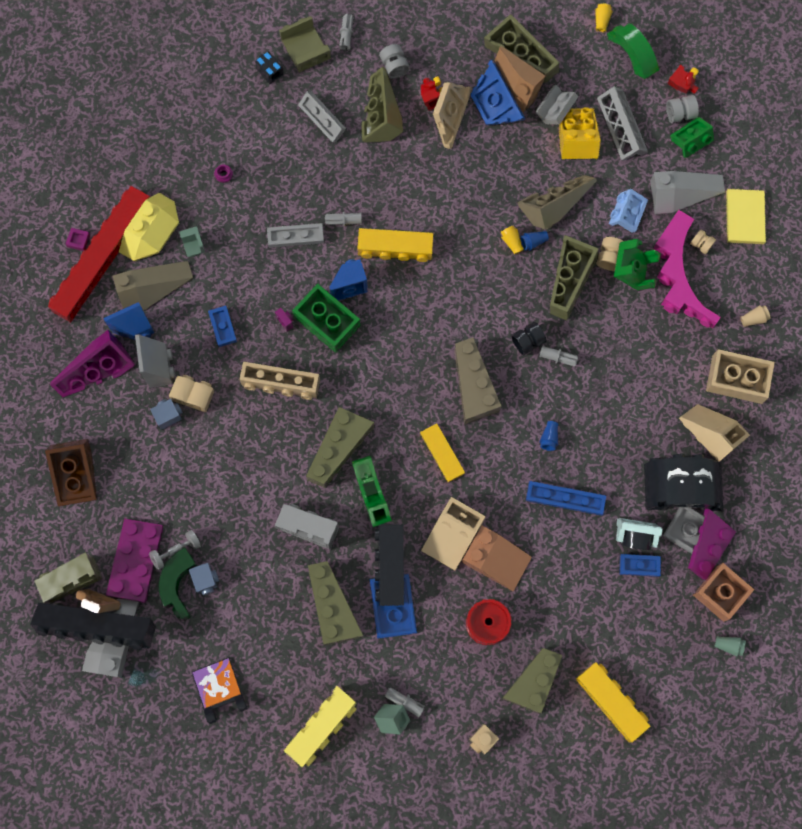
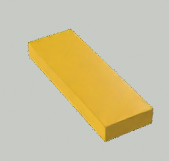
M437 423L420 432L448 483L465 474Z

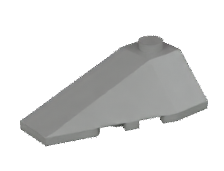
M117 599L121 602L120 609L110 611V613L136 616L139 602ZM92 642L86 652L82 671L122 678L129 646L116 647L111 643L96 644Z

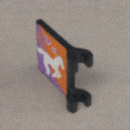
M230 657L192 671L207 723L217 722L214 709L234 701L238 711L248 710Z

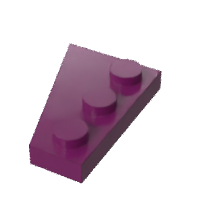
M705 509L703 515L705 518L703 525L700 526L698 531L700 533L698 543L694 545L688 566L693 573L703 580L708 578L736 533L734 529L710 509Z

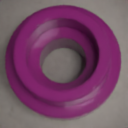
M222 164L215 169L214 175L217 181L226 183L232 179L233 172L229 166ZM226 172L227 175L221 176V173Z

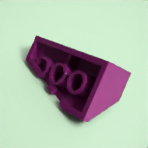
M107 330L92 341L50 382V386L62 397L84 390L87 384L96 382L98 385L103 383L102 379L113 376V378H117L132 368L135 363L121 342Z

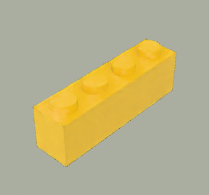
M359 228L357 251L358 256L370 259L374 256L380 257L383 260L398 258L401 261L417 259L419 262L432 260L433 233Z
M595 662L581 673L576 680L625 739L631 743L650 727L647 723L649 719L642 711L638 712L634 708L635 703L628 695H623L620 691L622 688L614 679L611 681L606 675L608 673L606 668L601 663L598 665Z

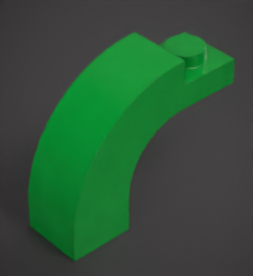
M629 23L626 26H617L607 33L610 41L620 45L627 52L636 75L646 79L659 71L652 47L645 36L634 25Z
M368 456L352 461L359 489L372 526L392 521L371 457Z

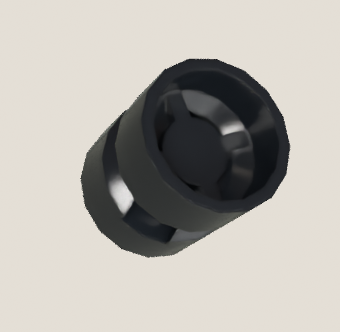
M535 321L526 325L524 331L520 329L511 335L513 344L523 356L533 351V346H541L547 341L543 330Z

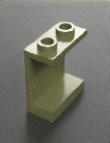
M312 16L302 18L298 22L286 25L279 30L280 39L299 73L331 59L330 49L327 44H323L316 32Z

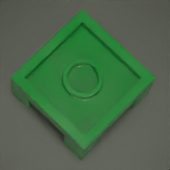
M639 239L620 242L614 277L635 290L655 288L656 279L645 280L647 264L659 262L661 253L656 250L645 252L639 250L637 247L642 245V241Z

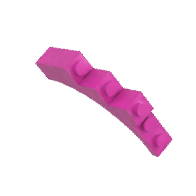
M678 210L653 250L661 253L660 258L667 259L657 278H659L663 285H670L672 287L661 305L669 313L678 314L680 309H682L687 316L700 320L703 326L714 328L721 317L705 308L697 299L688 284L683 267V245L688 229L694 219Z

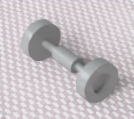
M192 530L185 533L188 541L181 545L178 543L167 549V552L159 556L156 550L149 552L150 559L157 570L164 567L163 558L173 556L183 547L189 544L194 550L201 547L196 534Z

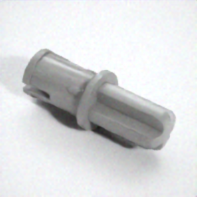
M345 14L343 16L342 28L339 31L341 34L340 49L346 50L347 46V50H349L351 47V36L354 33L352 30L353 15Z
M343 212V214H326L325 223L326 225L343 226L345 224H362L361 213L345 214Z
M544 345L539 356L556 361L555 363L561 362L571 366H576L578 361L577 355L563 352L561 349L556 350L545 347Z
M389 688L385 694L387 699L398 705H403L405 710L418 718L424 710L425 706L410 698V695L405 696L392 688Z

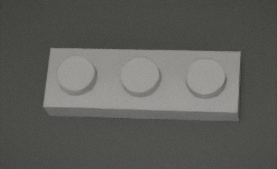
M307 91L298 106L332 142L338 141L346 128L312 91Z
M322 223L267 228L269 248L324 243Z

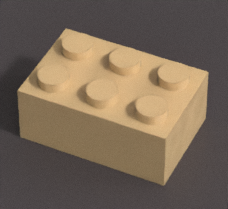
M718 349L712 356L706 391L763 404L769 398L775 362Z

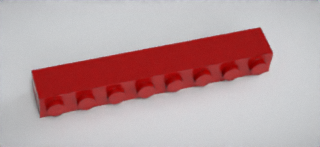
M130 186L128 190L123 192L118 205L113 207L109 218L102 223L101 230L93 236L90 246L82 252L79 262L71 268L68 278L62 281L57 294L51 297L48 307L53 313L70 323L72 322L119 253L125 229L144 201L150 198L149 195L133 186Z

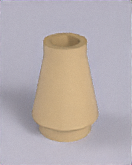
M759 305L740 317L744 327L767 323V320L771 319L765 305L762 307Z

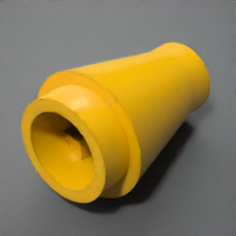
M599 4L595 9L596 31L606 32L613 13L612 7L608 4Z
M510 226L501 232V238L513 251L514 255L524 250L518 229Z

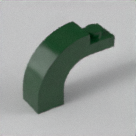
M185 547L167 561L159 580V593L164 607L168 609L174 606L172 609L177 619L182 618L184 621L192 616L180 599L178 592L179 583L183 576L189 572V569L197 567L196 562Z

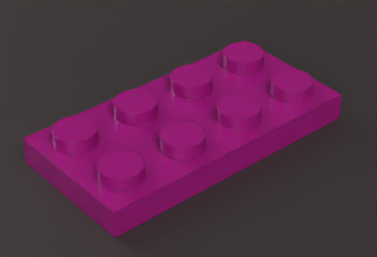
M124 519L106 596L141 603L147 602L155 567L150 559L149 552L156 550L158 553L163 525Z

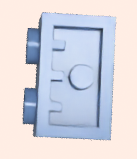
M629 189L618 195L617 204L610 215L611 220L609 224L612 226L619 224L633 233L637 231L648 199Z

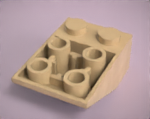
M699 404L679 418L683 425L695 435L696 439L705 446L711 456L716 458L718 462L750 436L738 421Z
M451 497L421 551L455 571L486 516Z

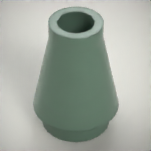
M717 636L715 648H719L736 657L738 655L743 656L746 640H741V637Z

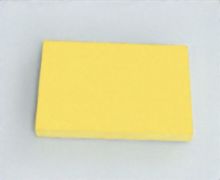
M728 189L726 191L727 242L765 244L764 191Z

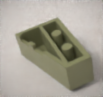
M85 552L71 561L60 565L55 570L41 574L35 580V584L43 603L50 604L102 580L103 577L94 557Z
M542 648L501 699L541 714L562 655Z

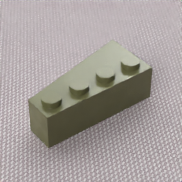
M328 562L308 565L324 646L364 638Z

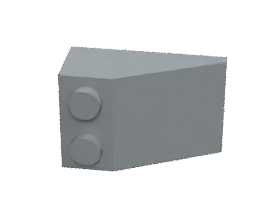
M135 335L139 370L149 387L173 384L172 378H175L174 367H170V360H173L171 349H168L163 342L142 335Z

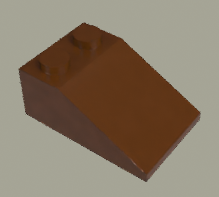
M89 439L50 445L45 450L57 505L63 506L97 500L93 457Z

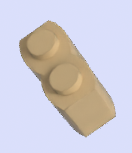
M188 375L177 376L169 398L173 402L206 412L214 394L212 385L205 381L200 383L194 382V379Z

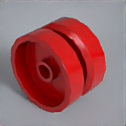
M483 599L475 603L466 618V630L469 636L476 643L484 646L501 642L509 633L511 627V615L507 607L493 599ZM490 619H491V620H492L491 625H490V626L486 625V624H485V620H490Z

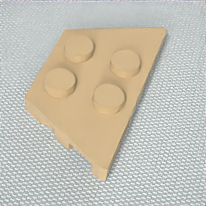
M444 83L433 116L443 145L447 149H452L472 91L471 87Z

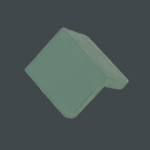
M197 226L179 231L187 257L205 253Z
M384 704L374 716L381 733L401 735L410 722L403 705Z

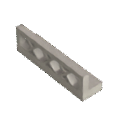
M614 86L597 97L621 160H627L635 154L644 155L648 153L623 89ZM611 95L612 102L610 107H607L604 99ZM613 111H616L619 115L616 123L611 120ZM619 127H623L625 130L623 138H619L617 135ZM628 142L632 150L625 154L623 149L625 143Z

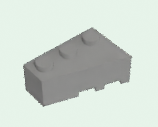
M291 503L289 506L283 505L275 523L276 529L329 550L339 530L338 522L330 518L318 516L317 513L309 510L307 512L300 510L299 506Z

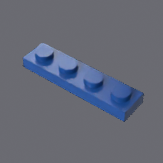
M529 481L526 501L602 516L606 496Z

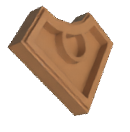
M91 589L79 590L75 597L82 601L81 607L95 613L119 610L121 605L120 601Z

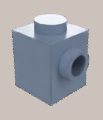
M171 399L162 400L157 403V406L150 409L161 430L182 420L180 414L183 412L179 404H174Z
M209 563L189 569L198 594L202 593L203 596L214 592V588L218 587L216 583L219 581L216 570L212 571Z

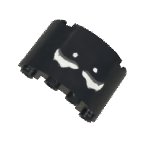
M674 454L673 458H650L649 462L644 464L645 510H666L668 507L703 508V511L705 509H710L711 511L724 510L722 464L716 459L704 458L702 454L692 455V457H685L684 454Z

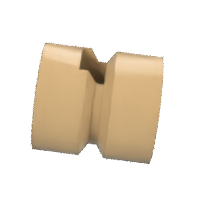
M605 237L596 262L597 266L615 271L619 244L623 240L615 237Z

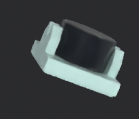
M617 518L616 541L621 542L622 546L641 550H651V546L657 548L659 536L662 535V528L655 523Z

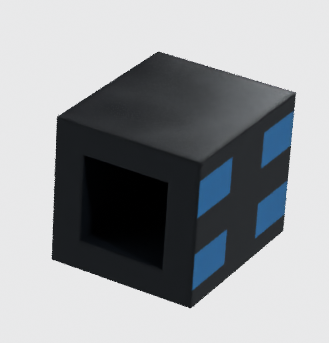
M270 51L260 55L255 61L257 71L269 84L284 75L282 65Z

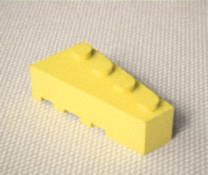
M338 686L332 691V696H329L319 708L320 710L308 720L305 728L299 731L284 750L301 767L305 765L309 767L316 759L314 755L319 748L323 750L330 742L328 737L332 732L337 734L343 727L342 720L346 716L350 718L357 710L354 707L357 703Z

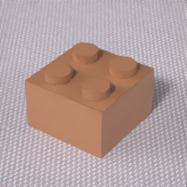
M722 563L713 570L693 596L724 622L730 620L754 589Z

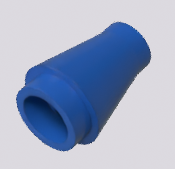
M544 230L541 232L524 233L523 236H520V240L524 250L531 251L548 241L549 237L548 233Z
M547 422L539 441L542 449L554 451L558 446L557 422Z

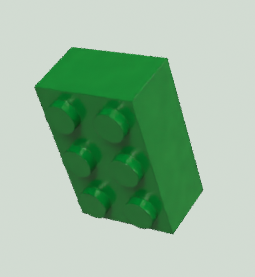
M319 284L292 310L294 318L335 353L361 326L360 318Z

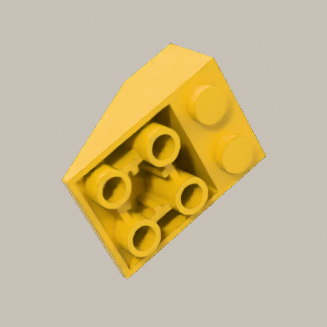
M571 108L559 125L562 159H598L601 140L594 108Z

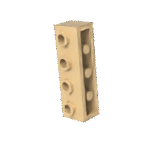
M243 362L240 382L247 390L262 389L265 393L273 394L274 392H280L284 396L292 397L293 395H298L302 399L312 400V398H317L320 377L319 374Z

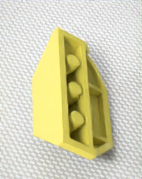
M160 193L146 199L125 229L119 253L133 261L160 253L179 224L175 202Z

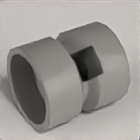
M392 44L381 50L380 58L385 65L389 78L395 79L409 72L410 66L399 44Z
M694 95L682 97L681 100L675 98L667 101L666 111L670 123L681 122L683 118L691 120L698 117V103Z

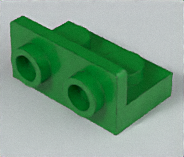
M698 117L671 134V141L678 145L683 151V156L688 158L714 140L713 126Z

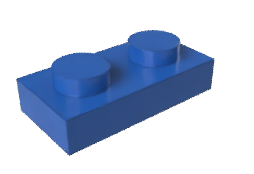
M223 306L209 310L208 313L218 346L222 347L237 342L227 307Z
M621 554L620 575L660 577L661 556Z

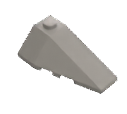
M664 171L654 172L650 180L655 215L675 213L678 210L725 193L723 175Z

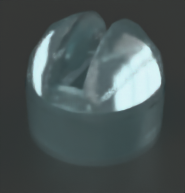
M134 669L128 684L135 687L141 686L145 680L144 674Z

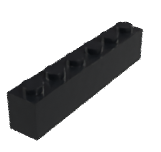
M39 602L30 623L36 633L41 636L49 634L60 639H66V637L73 638L80 642L90 640L96 644L111 643L116 647L124 645L136 650H141L142 648L149 649L156 630V625L151 618L110 612L95 613L88 609Z

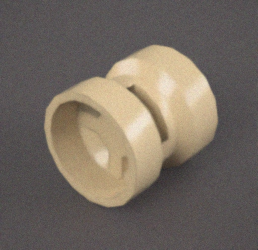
M701 229L690 244L693 247L700 248L701 252L706 255L716 239L712 236H707L706 232Z

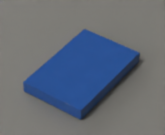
M404 574V605L379 606V601L375 602V589H378V581L370 579L377 639L417 634L409 574Z

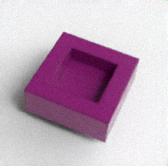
M71 228L65 245L69 248L84 251L90 238V233Z
M282 308L275 311L276 318L288 332L292 329L293 318L289 312H284Z

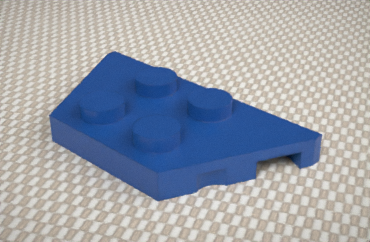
M490 60L488 69L484 75H481L477 86L474 87L470 94L486 125L490 126L525 120L495 61Z

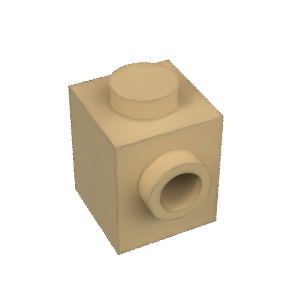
M483 724L469 739L472 742L470 746L478 754L480 752L486 754L499 738Z

